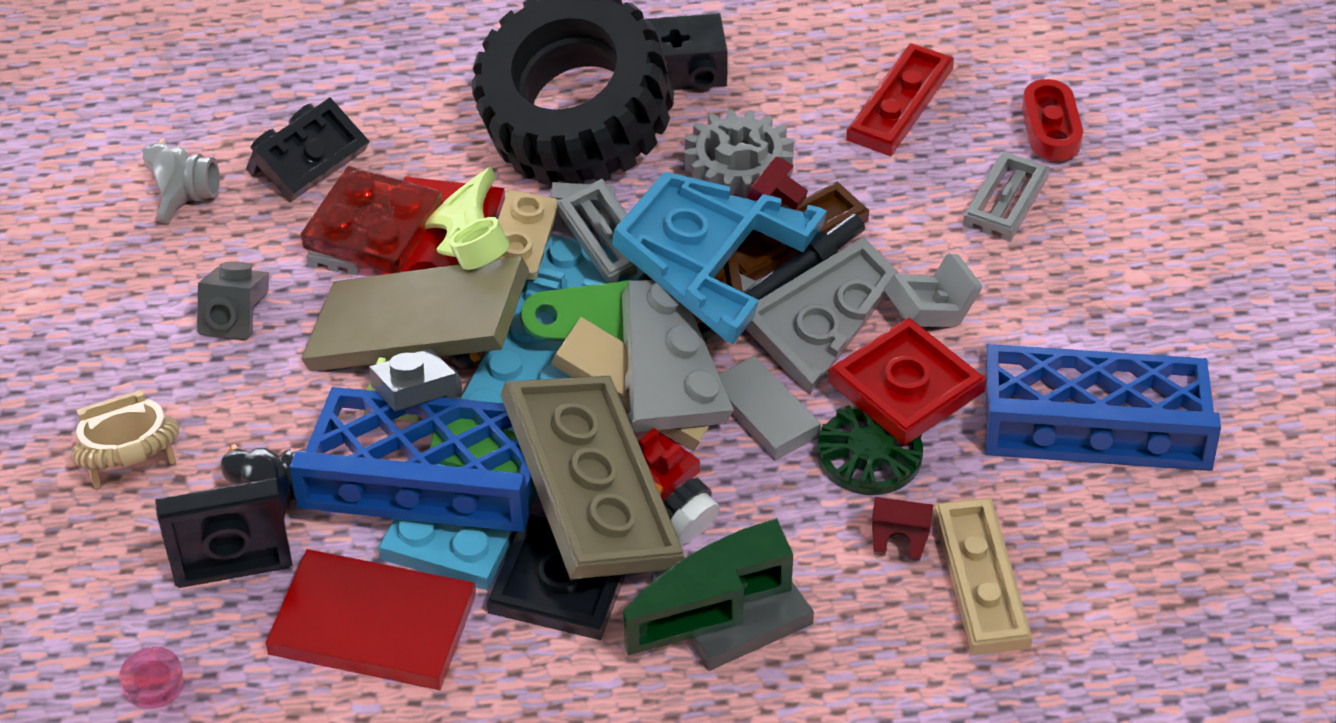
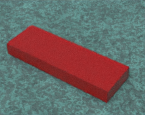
M909 43L848 127L846 141L892 157L953 70L954 57Z

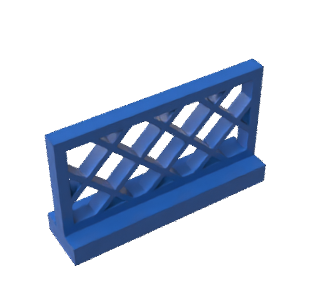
M987 344L985 455L1213 471L1221 422L1219 413H1214L1207 358ZM998 363L1021 365L1027 371L1015 377L998 366ZM1060 368H1075L1082 375L1069 380L1057 372V370ZM1116 371L1130 372L1137 379L1126 384L1112 374ZM1170 375L1195 376V381L1182 388L1167 377ZM1042 380L1056 390L1043 396L1030 386ZM1094 384H1098L1111 394L1100 400L1086 391V389ZM1152 387L1167 398L1156 404L1141 393ZM1013 395H1015V396H1016L1017 398H1019V399H1008V398L1011 397V396H1013ZM1071 399L1075 403H1066L1065 401ZM1127 403L1131 407H1125L1120 405ZM1182 406L1183 408H1185V409L1188 410V411L1176 410V409H1178L1179 407Z
M340 387L331 388L305 452L296 451L289 466L298 509L517 532L525 531L529 519L528 499L534 482L518 440L511 441L502 432V430L512 427L504 403L440 397L394 411L376 391ZM341 408L365 410L368 413L346 425L338 418ZM405 414L420 415L423 419L402 430H399L392 422V420ZM460 418L472 419L479 424L457 436L446 426ZM378 427L388 435V437L365 448L356 439ZM434 431L444 441L422 453L412 445L413 442L432 434ZM489 437L500 447L478 459L467 449ZM342 444H345L352 452L348 456L323 454ZM399 449L408 458L404 462L380 459ZM455 454L465 464L462 467L435 465ZM510 460L520 469V473L492 471V469Z

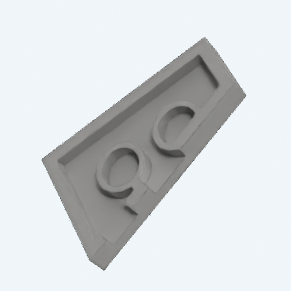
M862 237L760 299L755 316L745 329L790 377L810 395L827 374L828 369L834 365L887 294L884 290L893 274H898V271Z
M654 280L629 281L622 293L623 342L624 346L628 349L625 392L629 393L630 411L627 417L633 431L644 432L650 431L652 428L664 430L726 424L734 409L693 313Z

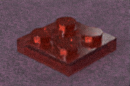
M347 166L300 233L303 249L390 274L400 273L428 230L425 229L427 219L442 204L441 191Z

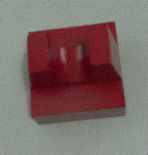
M775 156L750 187L747 199L758 201L762 194L781 198L780 207L801 211L798 207L805 200L808 190L791 178L794 165Z
M875 497L872 512L874 554L886 556L888 540L895 535H902L910 542L909 559L921 560L930 535L933 504Z

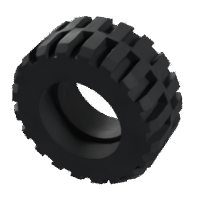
M622 0L524 1L523 9L517 13L511 10L500 19L501 27L498 31L491 29L482 43L485 52L479 51L473 65L475 76L471 81L472 95L477 103L476 108L497 152L506 163L512 164L517 173L526 178H532L535 175L539 183L552 186L553 182L558 183V181L574 184H584V181L595 179V181L600 179L607 181L611 179L609 174L619 169H622L625 173L637 164L635 158L642 153L647 156L657 145L658 142L655 134L662 135L665 132L671 119L668 111L674 106V91L671 85L673 80L657 32L651 21L644 19L642 11L634 4L629 2L623 4ZM580 67H599L614 72L606 87L595 97L583 104L566 109H547L534 105L543 87L563 72Z

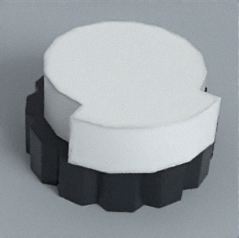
M697 477L694 479L690 478L685 483L680 484L664 500V506L681 546L692 542L706 531L714 522L720 510L718 503L711 498V489Z

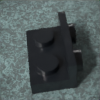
M329 97L316 107L309 103L300 108L290 118L289 125L276 132L274 129H269L261 134L250 147L252 154L246 170L252 176L262 170L288 201L291 202L364 152L370 141L335 101Z

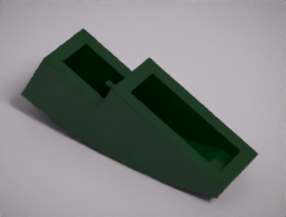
M775 518L741 529L706 545L676 563L649 584L623 610L624 646L627 654L632 655L743 625L744 603L792 591L794 554L778 519Z

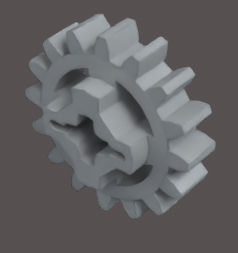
M729 109L724 119L710 114L708 115V126L695 123L693 125V135L685 137L684 169L685 172H691V178L731 187L729 195L741 194L742 198L747 199L750 187L775 156L793 165L794 140L787 138V128L784 125L772 128V116L768 115L761 120L754 119V110H748L744 117H737L734 110Z

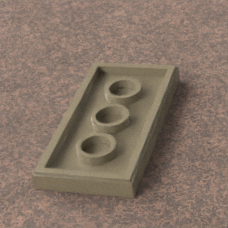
M521 256L494 260L487 265L471 270L463 269L460 265L333 281L301 359L309 371L372 365L377 363L379 357L386 358V361H389L392 357L401 353H416L429 348L439 357L501 350L526 282L529 268Z
M611 376L505 382L501 398L570 579L668 570L685 558L682 546Z

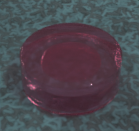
M147 647L134 652L125 660L120 669V682L126 699L132 705L141 709H158L170 704L180 695L184 687L185 679L179 658L175 653L163 647Z

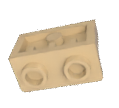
M508 189L498 221L510 245L507 251L498 259L522 256L529 268L527 280L537 279L557 215L556 201L558 200L556 198Z

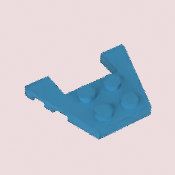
M664 171L614 229L611 245L725 341L734 344L754 318L759 300L714 279L752 230L759 231L804 252L815 235L823 227L827 211L811 205L807 206L806 212L780 207L781 198L762 194L758 201L729 195L731 188L729 186Z

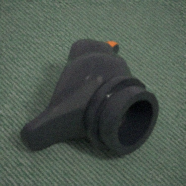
M232 444L229 452L221 460L220 468L224 478L232 485L276 478L285 520V513L292 500L296 501L289 469L296 451L291 452L290 449H287L278 455L267 448H256L248 452Z

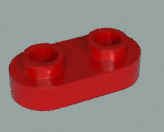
M1040 79L1031 82L1024 90L1022 113L1032 150L1038 156L1050 161L1072 159L1079 153L1083 137V127L1072 90L1066 84L1053 79Z

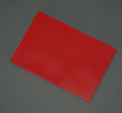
M306 549L265 642L268 655L441 691L476 597L475 582Z

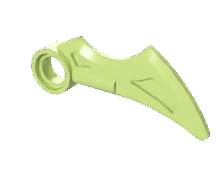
M492 167L487 168L458 189L423 224L425 229L442 228L447 230L446 237L437 247V251L442 255L456 257L463 269H476L491 263L503 255L510 245L498 219L495 217L484 218V200L496 179Z

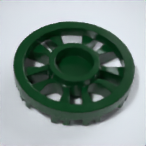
M847 405L845 410L838 409L836 416L821 427L817 444V458L824 474L841 488L864 495L891 493L910 483L918 474L922 464V434L909 442L913 450L899 448L897 446L902 444L880 425H876L871 417L861 409H852L850 405ZM857 421H864L865 426L859 427ZM846 426L851 432H843L838 429ZM840 457H847L849 461L838 469L830 461ZM856 469L863 471L860 480L852 478ZM886 469L892 476L891 479L876 482L874 472Z

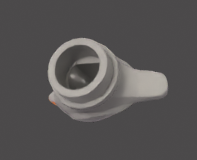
M160 139L157 143L150 144L144 148L143 161L146 168L153 174L162 196L157 214L159 223H170L176 210L190 199L202 202L205 198H215L217 196L220 185V173L218 163L214 157H204L202 154L190 155L183 147L168 146L165 139Z

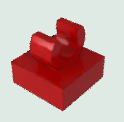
M652 428L638 440L654 482L663 486L661 494L663 503L680 484L685 483L690 478H694L700 472V459L657 429Z

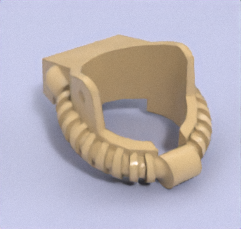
M142 390L76 410L80 422L76 429L78 441L72 448L71 458L77 466L88 469L94 489L101 487L99 469L122 465L123 468L146 461L147 457L156 454L158 451L165 453L171 465L177 463L171 443L179 435V425L174 418L163 414V410L158 403L149 399L146 400Z

